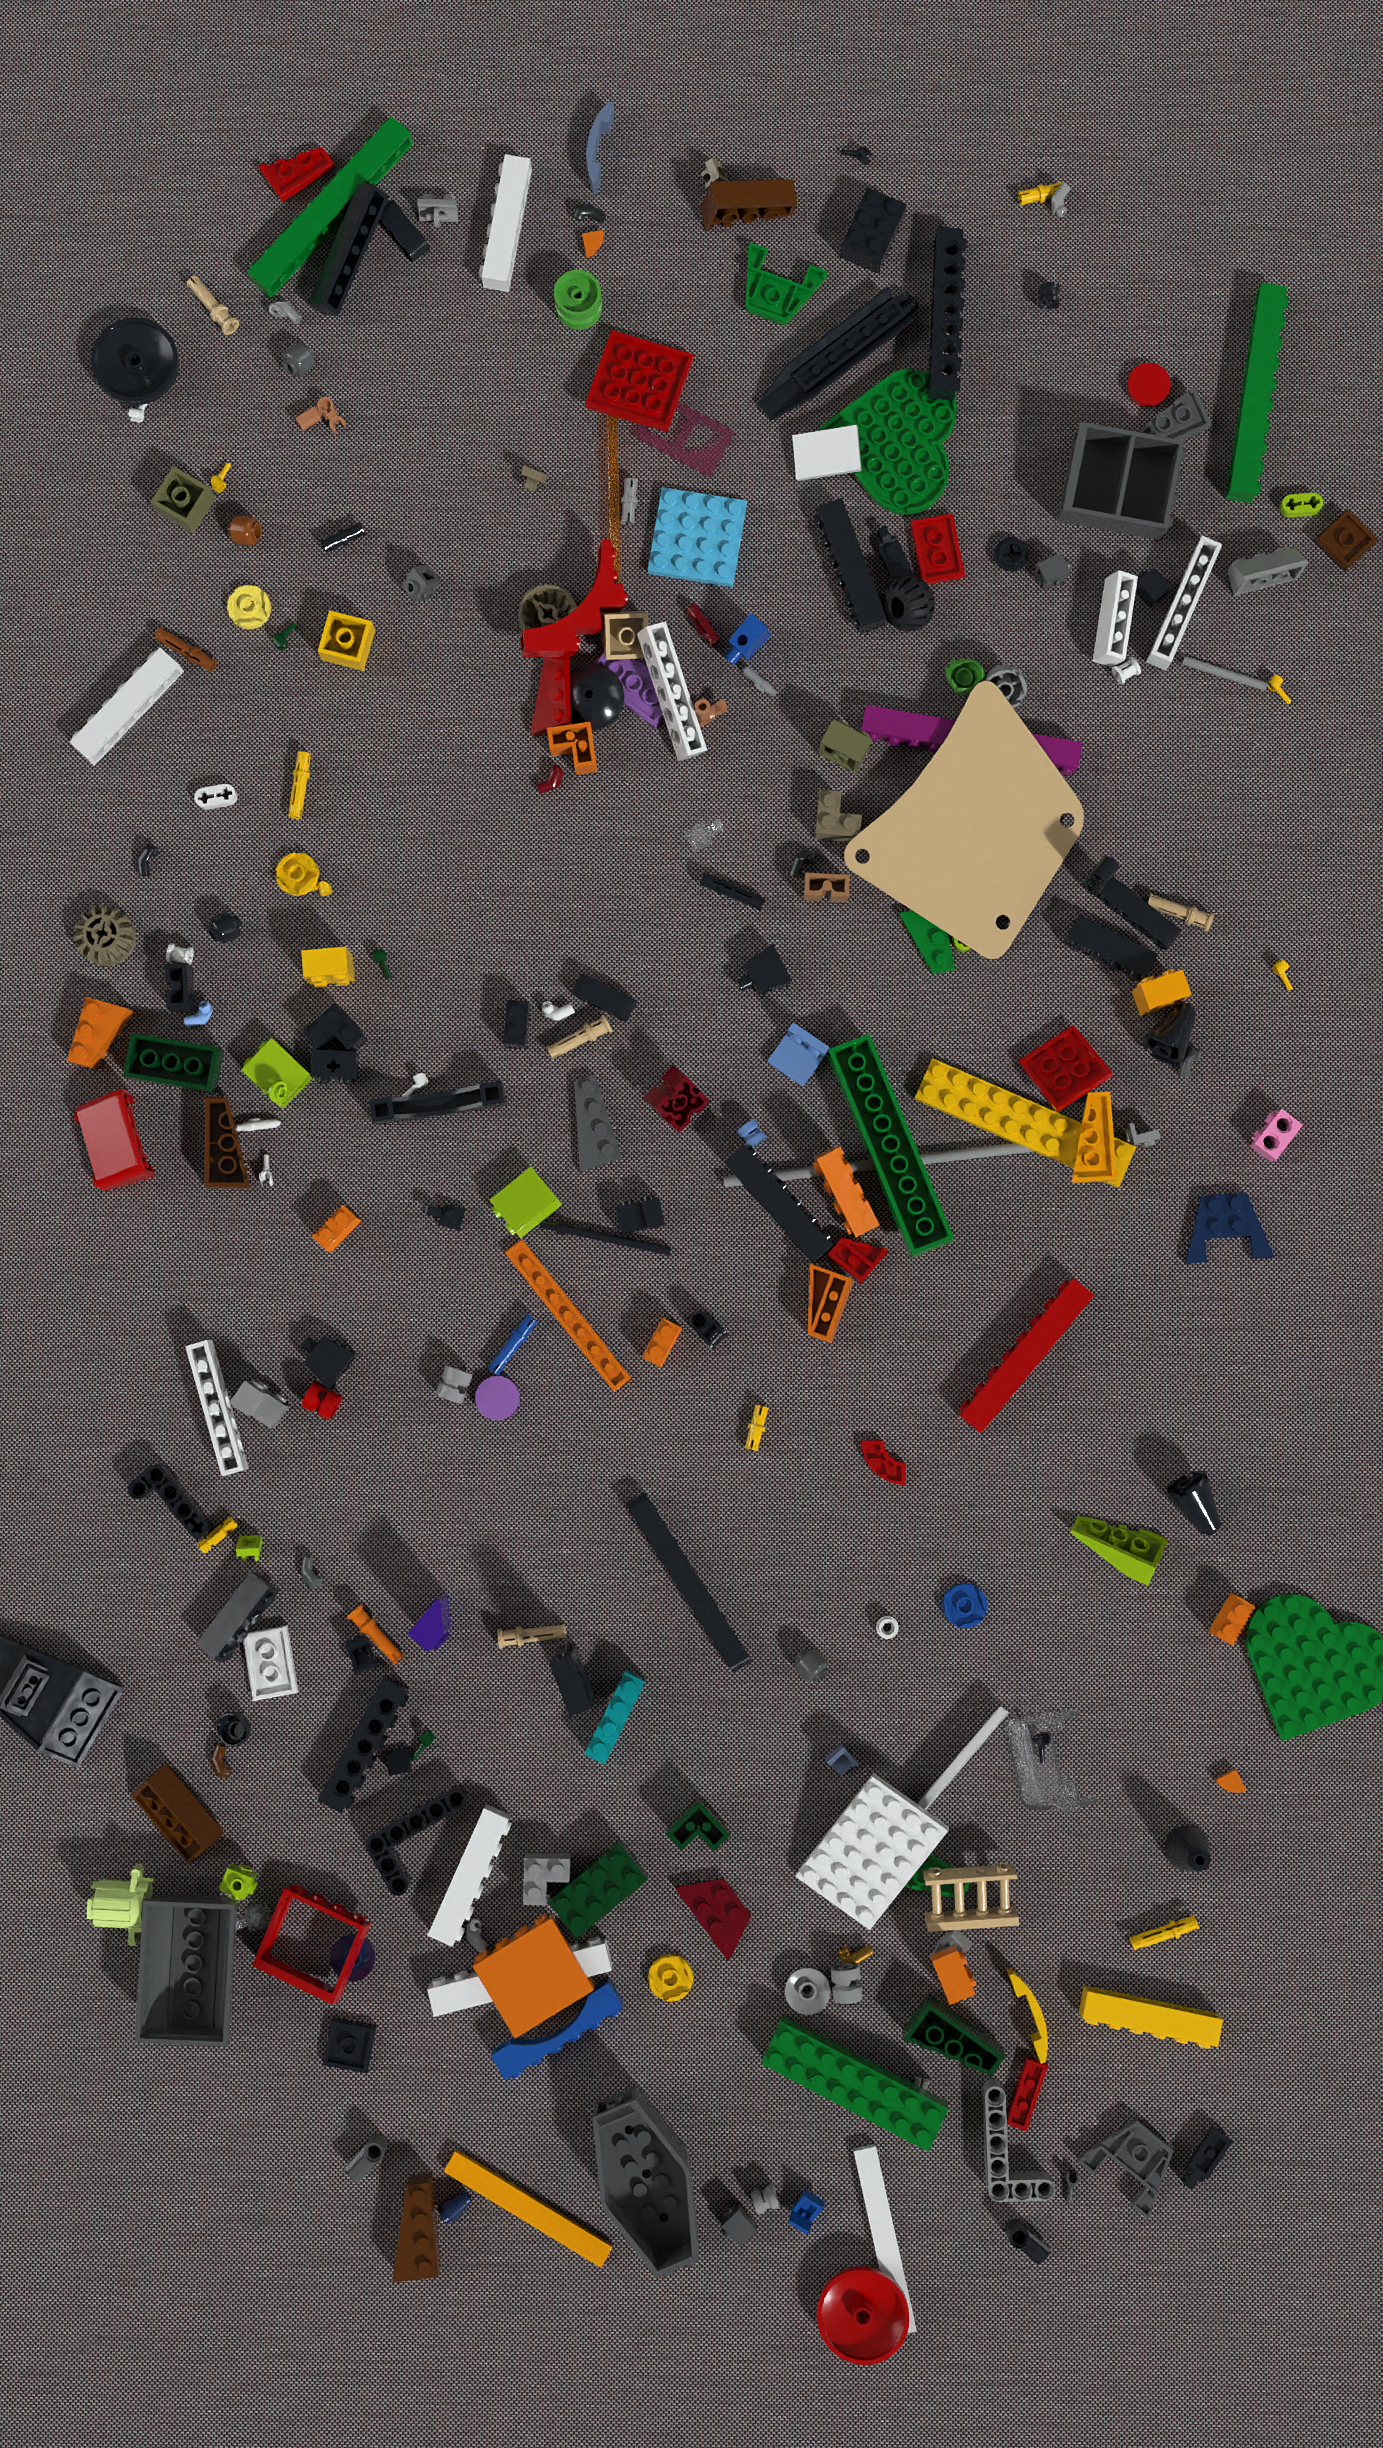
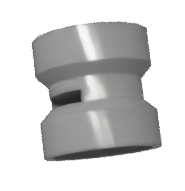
M773 2184L767 2185L763 2190L755 2189L751 2191L754 2207L758 2215L765 2213L766 2209L769 2208L773 2210L780 2208Z

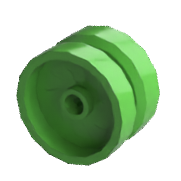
M571 270L564 273L557 280L554 287V301L558 318L565 326L574 330H584L592 327L602 314L601 287L598 280L591 273L584 270Z

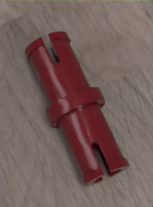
M698 604L691 605L686 610V613L695 624V630L697 633H701L709 647L716 646L721 641V638L711 626V620L705 617Z

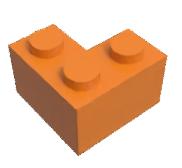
M591 722L547 728L552 757L573 754L576 775L598 772Z
M953 1945L930 1955L950 2005L975 1995L973 1987L976 1986V1982L969 1966L964 1967L968 1963L962 1950L958 1951L956 1946Z

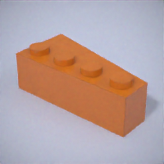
M836 1145L813 1157L815 1163L812 1165L818 1176L823 1175L826 1181L823 1183L827 1194H832L836 1202L833 1203V1206L838 1215L843 1214L846 1220L843 1225L849 1235L853 1233L855 1237H858L879 1226V1223L867 1199L864 1198L858 1181L853 1177L852 1169L843 1157L844 1153L841 1147Z

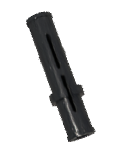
M706 872L704 873L700 886L717 892L719 896L725 895L740 903L758 909V911L761 910L765 897L727 882V879L721 880Z

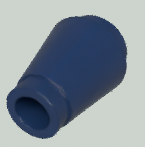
M464 2190L462 2193L441 2202V2206L437 2208V2211L445 2224L448 2225L450 2222L454 2223L473 2201L466 2190Z

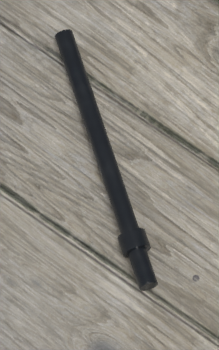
M547 1220L540 1222V1228L556 1231V1234L564 1236L570 1234L670 1256L671 1247L570 1226L567 1222L559 1221V1223Z

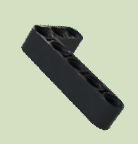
M1104 855L1083 881L1082 885L1155 945L1163 950H1167L1181 933L1180 929L1116 879L1114 875L1120 866L1114 859Z
M461 1785L453 1786L370 1835L366 1842L367 1851L391 1894L401 1896L406 1893L411 1884L410 1874L395 1846L461 1809L468 1799V1792L465 1787ZM455 1792L460 1793L463 1801L459 1803L454 1802L451 1794ZM432 1805H441L443 1812L440 1814L434 1813ZM412 1816H421L423 1824H414ZM395 1826L400 1827L403 1835L395 1836L392 1828ZM372 1839H381L383 1842V1847H375L373 1845ZM383 1859H392L394 1862V1867H386L383 1863ZM394 1879H402L405 1882V1887H397Z

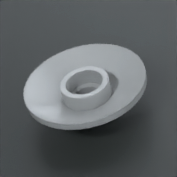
M807 1967L801 1968L793 1972L787 1979L785 1997L789 2006L794 2011L804 2015H812L820 2012L827 2005L830 1998V1985L825 1975L819 1970ZM809 1985L811 1991L804 1992L803 1987Z

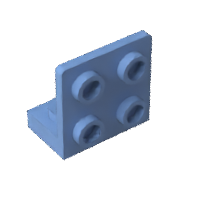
M793 1022L785 1037L768 1059V1063L803 1087L830 1047Z

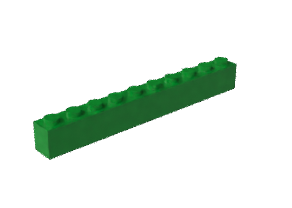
M392 116L387 121H384L373 137H369L361 150L352 155L348 164L338 170L335 178L330 183L325 184L321 193L308 203L307 208L293 219L292 224L286 230L279 234L274 244L265 249L261 258L251 264L247 272L251 283L271 299L343 221L358 184L376 185L412 147L411 132Z
M1261 283L1256 292L1225 496L1227 500L1251 503L1254 497L1260 493L1261 482H1258V478L1264 468V462L1261 461V458L1267 448V441L1264 438L1265 433L1267 434L1270 428V420H1267L1268 413H1271L1274 401L1270 398L1277 379L1274 378V371H1277L1280 358H1277V351H1280L1283 337H1280V331L1284 329L1286 321L1283 311L1286 310L1289 296H1286L1287 286Z

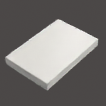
M857 425L792 435L797 481L861 471Z
M288 1625L248 1632L247 1637L243 1640L253 1701L298 1693Z

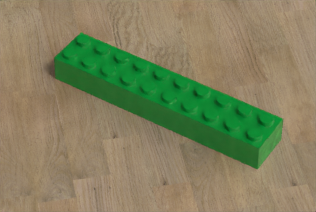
M870 1034L828 1049V1060L910 1259L952 1243L954 1236Z

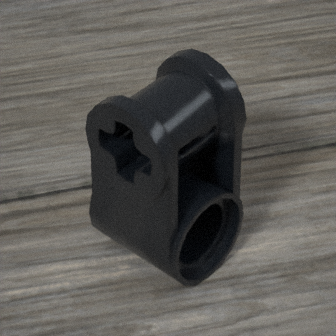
M698 1310L690 1314L689 1325L714 1351L717 1349L716 1345L724 1337L729 1336V1333L705 1312ZM696 1314H701L705 1318V1323L701 1327H696L692 1322Z

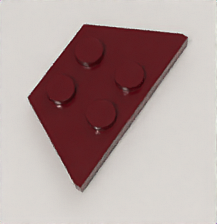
M725 1877L676 1886L675 1890L728 1961L751 1918L749 1910Z

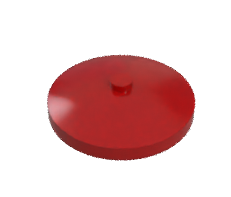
M868 2266L850 2267L835 2274L823 2287L817 2304V2325L823 2341L839 2358L858 2365L877 2364L894 2355L906 2339L910 2321L908 2302L899 2284L887 2273Z

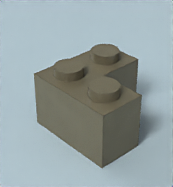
M819 790L815 840L850 842L860 833L862 815L840 813L842 791Z

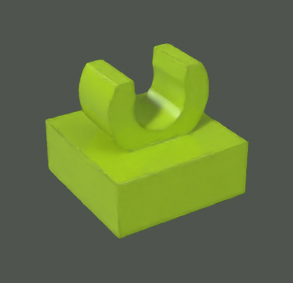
M262 1535L239 1536L236 1546L237 1557L242 1556V1560L246 1562L248 1556H254L255 1561H258L263 1544Z

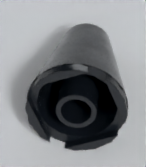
M1178 1003L1145 1036L1142 1042L1145 1051L1147 1052L1148 1049L1152 1051V1057L1162 1063L1175 1065L1176 1062H1179L1181 1064L1185 1058L1197 1013L1195 1008L1189 1003Z
M1202 1470L1193 1471V1476L1186 1478L1183 1475L1174 1480L1166 1488L1168 1491L1165 1492L1167 1498L1201 1534L1213 1535L1218 1532L1221 1521L1207 1474Z
M1179 1826L1167 1836L1165 1854L1172 1866L1184 1872H1197L1208 1868L1211 1861L1210 1843L1207 1836L1200 1829L1194 1826Z

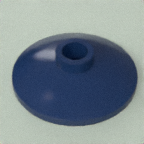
M357 1934L341 1937L331 1949L330 1964L337 1976L341 1974ZM366 1938L348 1981H359L365 1978L374 1967L376 1959L375 1950Z

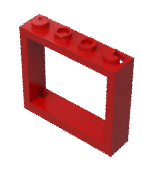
M299 1884L290 1885L283 1889L252 1966L333 2005L340 2000L371 1922L365 1920L366 1917L360 1913L354 1912L352 1914L346 1911V1907L339 1903L331 1904L325 1901L326 1898L320 1894L306 1892V1888ZM293 1898L359 1929L335 1987L270 1956Z

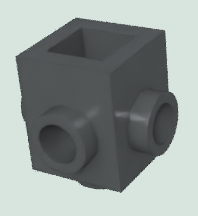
M426 564L410 570L406 574V579L401 586L414 602L427 601L435 594L434 590L441 580L429 565Z

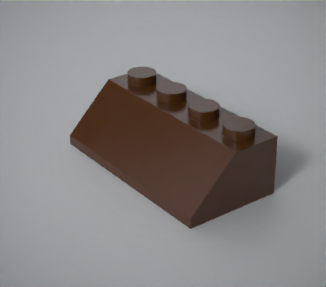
M166 1764L130 1795L188 1865L224 1834L220 1824L212 1819L206 1812L205 1806L195 1799L191 1790L186 1785H183L178 1779L176 1772Z

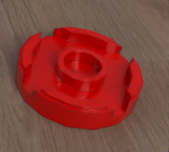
M1143 363L1135 367L1127 381L1129 397L1134 403L1142 407H1155L1161 404L1168 396L1171 387L1170 376L1167 371L1154 363Z

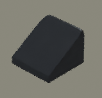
M409 1747L386 1751L389 1776L412 1771Z

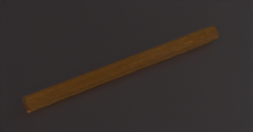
M606 414L608 540H611V548L615 549L613 569L617 571L616 583L621 581L617 417Z

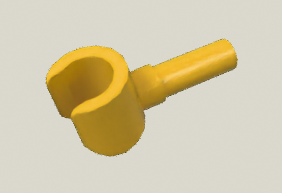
M229 463L225 464L218 476L215 475L211 478L212 488L217 493H221L226 487L223 479L231 467Z
M1274 675L1268 681L1267 688L1277 692L1288 705L1291 700L1280 687L1283 679L1278 675Z
M325 881L319 882L311 890H319L320 896L332 894L331 885Z
M1283 959L1281 961L1278 960L1273 965L1272 970L1276 975L1280 976L1287 990L1290 991L1293 988L1285 974L1289 965Z

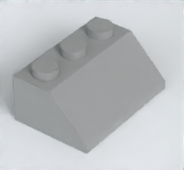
M1282 547L1270 554H1266V552L1259 553L1247 560L1245 558L1237 559L1232 562L1227 571L1233 595L1236 596L1297 580L1308 565V560L1296 547L1290 549Z

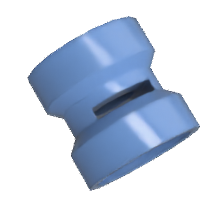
M752 1119L737 1130L739 1136L746 1140L747 1147L750 1145L755 1147L767 1138L764 1131H760L758 1128V1123L755 1119Z

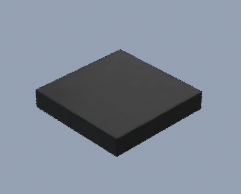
M332 2017L322 2065L367 2074L377 2025Z

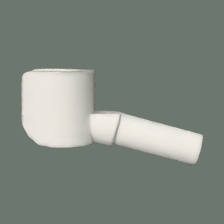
M147 404L139 405L138 409L130 408L128 413L129 417H131L130 420L139 423L143 422L144 410Z
M424 1073L415 1075L413 1079L416 1084L402 1096H410L415 1090L427 1086L428 1079Z
M268 1154L263 1155V1171L259 1173L261 1186H263L262 1182L265 1179L270 1180V1186L273 1185L272 1173L269 1171Z

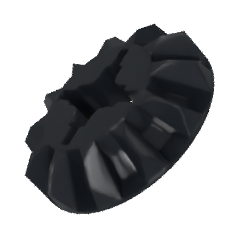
M1008 537L997 544L994 558L997 566L999 565L1003 571L1007 570L1013 573L1019 569L1021 570L1026 565L1029 559V550L1022 540ZM1010 547L1012 553L1018 555L1014 557L1013 562H1011L1010 557L1005 556L1008 555Z

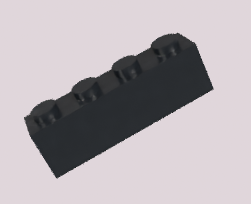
M1080 915L1074 920L1063 942L1068 945L1067 947L1075 952L1082 951L1088 954L1087 957L1095 962L1102 961L1108 964L1107 967L1116 972L1120 970L1126 973L1129 979L1136 982L1147 978L1158 956L1157 953Z
M251 1571L196 1642V1645L213 1661L224 1663L230 1659L234 1649L247 1637L248 1631L253 1624L260 1620L266 1607L274 1602L279 1589L262 1574Z

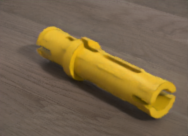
M297 752L296 766L292 773L294 779L288 817L292 819H302L307 779L310 778V773L308 772L311 754L308 752Z
M1193 1914L1178 1921L1170 1920L1169 1924L1130 1936L1129 1939L1133 1950L1137 1951L1138 1949L1173 1937L1178 1939L1182 1934L1198 1930L1199 1926Z

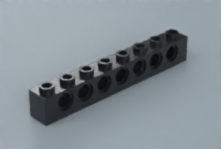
M937 227L934 238L927 398L953 400L955 393L960 391L961 378H957V372H960L962 358H958V352H961L962 338H959V332H962L963 318H960V312L963 311L964 298H961V292L964 291L965 278H961V275L965 270L966 258H962V252H965L967 239L963 238V229Z

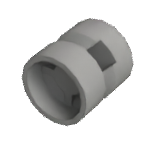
M446 1365L442 1374L444 1381L438 1384L435 1395L462 1404L466 1395L464 1388L469 1386L473 1374Z
M848 1963L832 1966L830 1969L832 1982L835 1983L832 1987L834 2002L851 2004L861 2001L863 1999L862 1986L858 1983L861 1980L860 1966Z

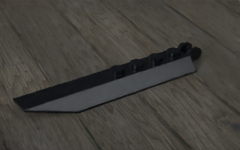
M887 287L788 362L758 403L768 418L772 421L811 400L910 325L914 319L908 316L916 311L919 305L916 301H913L904 309L901 307L911 296L909 292L905 291L898 297L893 298Z

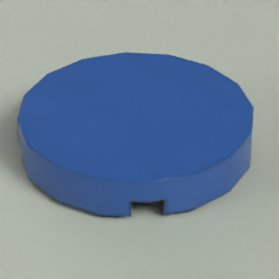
M966 1582L957 1583L950 1587L944 1594L942 1601L943 1613L947 1620L961 1628H971L979 1624L983 1620L988 1608L987 1599L982 1590Z

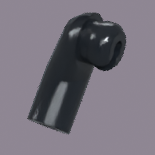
M145 845L137 857L139 876L150 875L149 860L151 857L158 855V848L155 845Z

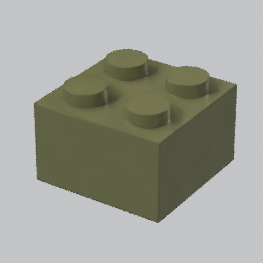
M173 466L150 503L156 513L194 534L216 497L209 486Z
M833 719L821 740L818 755L858 774L869 753L872 739L869 738L870 736L862 730L855 731L850 728V725L845 721Z

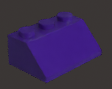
M444 1592L434 1601L407 1634L427 1652L432 1648L437 1650L450 1636L447 1632L451 1627L449 1596L447 1593Z

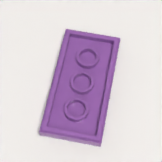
M603 652L594 664L603 665L617 675L624 689V705L655 729L664 716L648 667L639 659L606 660Z

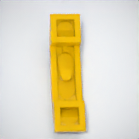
M1008 1968L1006 1970L1016 1996H1026L1038 2030L1037 2033L1031 2034L1030 2037L1040 2063H1045L1048 2037L1043 2013L1026 1982L1013 1969Z

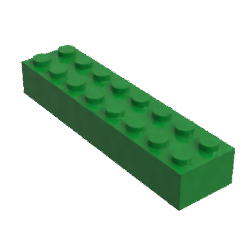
M783 2015L762 2057V2065L929 2152L948 2112V2101Z

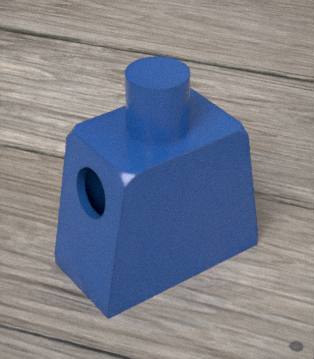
M750 613L728 640L732 648L724 658L733 666L741 657L748 661L771 637L768 628ZM743 642H747L746 645L741 646Z

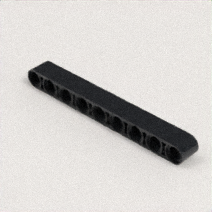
M643 1492L627 1502L626 1506L732 1673L734 1674L751 1663L752 1659L647 1494Z

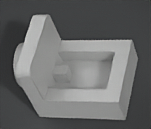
M1133 1122L1125 1125L1126 1129L1123 1130L1127 1143L1129 1142L1133 1146L1142 1144V1148L1155 1145V1140L1161 1138L1158 1129L1137 1135Z
M952 1930L940 1938L932 1954L953 1945L956 1946L958 1951L962 1950L963 1953H966L970 1950L972 1943L958 1930Z

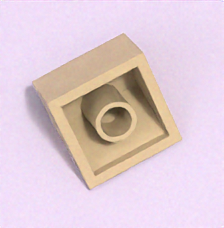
M645 611L600 612L604 616L601 637L605 659L644 658L637 633L649 626L648 613Z

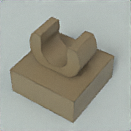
M713 158L705 162L707 170H704L701 176L705 179L711 177L710 181L705 184L707 188L711 182L716 180L729 181L721 163Z
M526 466L523 467L521 473L528 477L524 488L534 492L536 491L538 481L546 483L548 475Z

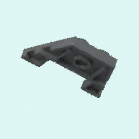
M1135 2118L1079 2155L1076 2160L1090 2173L1095 2175L1105 2160L1111 2157L1139 2180L1144 2186L1130 2204L1149 2220L1154 2201L1157 2200L1159 2194L1158 2190L1161 2181L1165 2177L1171 2160L1173 2149Z

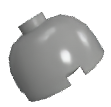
M1008 664L998 665L990 669L985 675L984 681L994 683L1012 708L1020 705L1021 700L1027 693L1026 680L1019 669Z

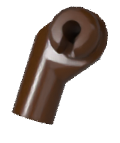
M217 1743L211 1758V1766L217 1777L227 1778L231 1774V1767L225 1765L223 1761L227 1746Z

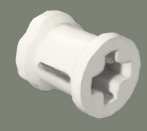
M1131 656L1122 665L1112 667V673L1115 680L1122 685L1126 679L1133 675L1138 676L1141 674V669L1137 660Z
M170 943L166 952V960L170 963L175 961L191 965L194 956L193 947L183 948L176 946L175 943Z

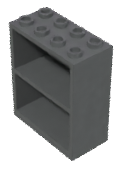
M1080 422L1073 436L1057 522L1160 540L1162 535L1167 533L1168 528H1171L1173 515L1170 512L1172 506H1175L1178 493L1175 492L1177 484L1180 483L1182 471L1179 468L1186 456V449L1183 448L1184 440Z

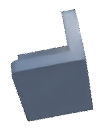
M842 1743L825 1758L828 1765H831L840 1776L853 1765L855 1767L858 1765L857 1759Z

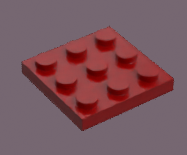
M1074 1025L1018 1060L1021 1068L1056 1112H1059L1113 1076L1112 1071Z

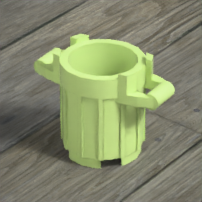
M137 1864L131 1871V1881L104 1879L94 1881L91 1889H96L92 1899L87 1901V1919H93L89 1925H94L95 1927L128 1928V1945L135 1946L141 1938L143 1900L153 1897L152 1883H154V1879L143 1878L144 1866L142 1864Z

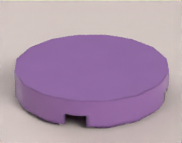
M492 1376L485 1379L478 1386L475 1393V1403L478 1410L485 1417L491 1420H503L510 1417L518 1408L520 1393L517 1386L510 1379L503 1376Z

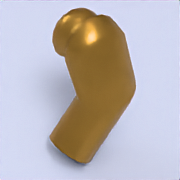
M869 1945L856 1952H850L849 1947L844 1946L838 1950V1955L843 1963L860 1964L873 1956V1951Z

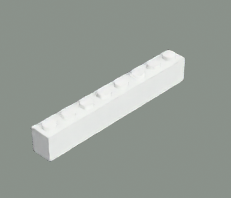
M593 1937L584 1944L578 1945L577 1942L569 1944L588 1977L612 1971V1961L606 1938ZM467 1971L456 1973L453 1978H436L432 1980L427 1989L434 2017L493 2002L476 1972L468 1973Z

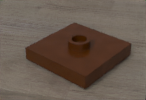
M1347 509L1316 538L1315 542L1346 571L1378 539Z

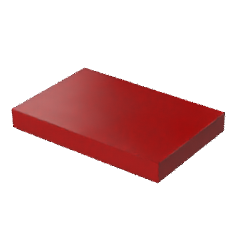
M953 513L910 521L920 579L929 585L965 578Z

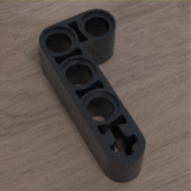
M157 1464L150 1466L129 1484L128 1493L134 1499L147 1498L156 1491L192 1537H203L211 1532V1520L166 1465ZM157 1468L163 1473L161 1480H156L154 1477V1471ZM138 1483H142L145 1487L142 1495L136 1490ZM170 1486L176 1489L177 1493L174 1498L168 1495V1488ZM184 1503L190 1506L191 1511L189 1515L182 1513L181 1508ZM197 1523H203L202 1530L197 1531Z

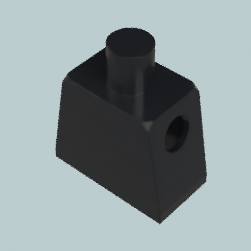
M773 944L744 964V970L747 975L736 980L741 992L753 987L757 995L785 988L792 984V979Z
M307 1337L301 1345V1348L310 1354L304 1363L328 1389H332L358 1356L355 1352L324 1337L319 1343Z

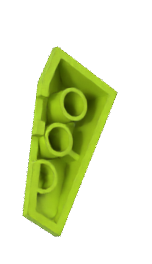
M1083 1516L1077 1517L1070 1531L1072 1535L1127 1577L1147 1586L1169 1540L1149 1530L1140 1529L1139 1531L1127 1529L1126 1525L1119 1524V1527L1110 1526L1105 1521Z

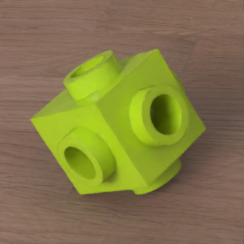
M232 1863L226 1870L219 1890L228 1893V1897L234 1900H245L249 1894L253 1895L258 1881H255L257 1873L253 1872V1869L247 1865L240 1864L238 1866Z

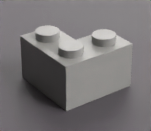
M254 1379L252 1381H244L229 1402L245 1415L253 1416L270 1429L276 1427L290 1407L285 1403L287 1401L285 1397L277 1392L273 1395L267 1390L269 1387L265 1383Z
M571 1853L525 1854L523 1905H546L548 1900V1882H570Z

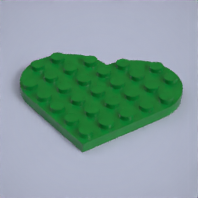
M907 368L890 374L818 429V431L857 425L861 471L851 474L878 506L895 514L909 515L928 509L942 496L948 482L949 461L942 444L948 439L954 428L957 404L955 397L953 400L927 398L928 370L924 372Z
M1298 1594L1273 1596L1254 1610L1249 1624L1246 1626V1650L1281 1741L1365 1712L1383 1701V1636L1375 1629L1353 1621L1333 1623L1328 1612L1320 1604Z

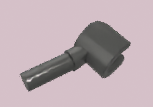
M1066 2171L1064 2174V2178L1068 2183L1066 2203L1072 2204L1073 2189L1079 2183L1080 2176L1075 2172V2179L1069 2181V2171Z

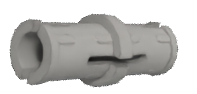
M631 478L624 479V494L621 498L622 515L620 523L626 525L628 518L627 526L634 525L635 506L638 505V500L636 499L638 480L634 478L633 482H631Z

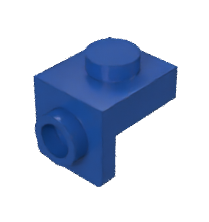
M805 2189L793 2204L788 2223L807 2235L810 2232L812 2222L824 2208L825 2201Z

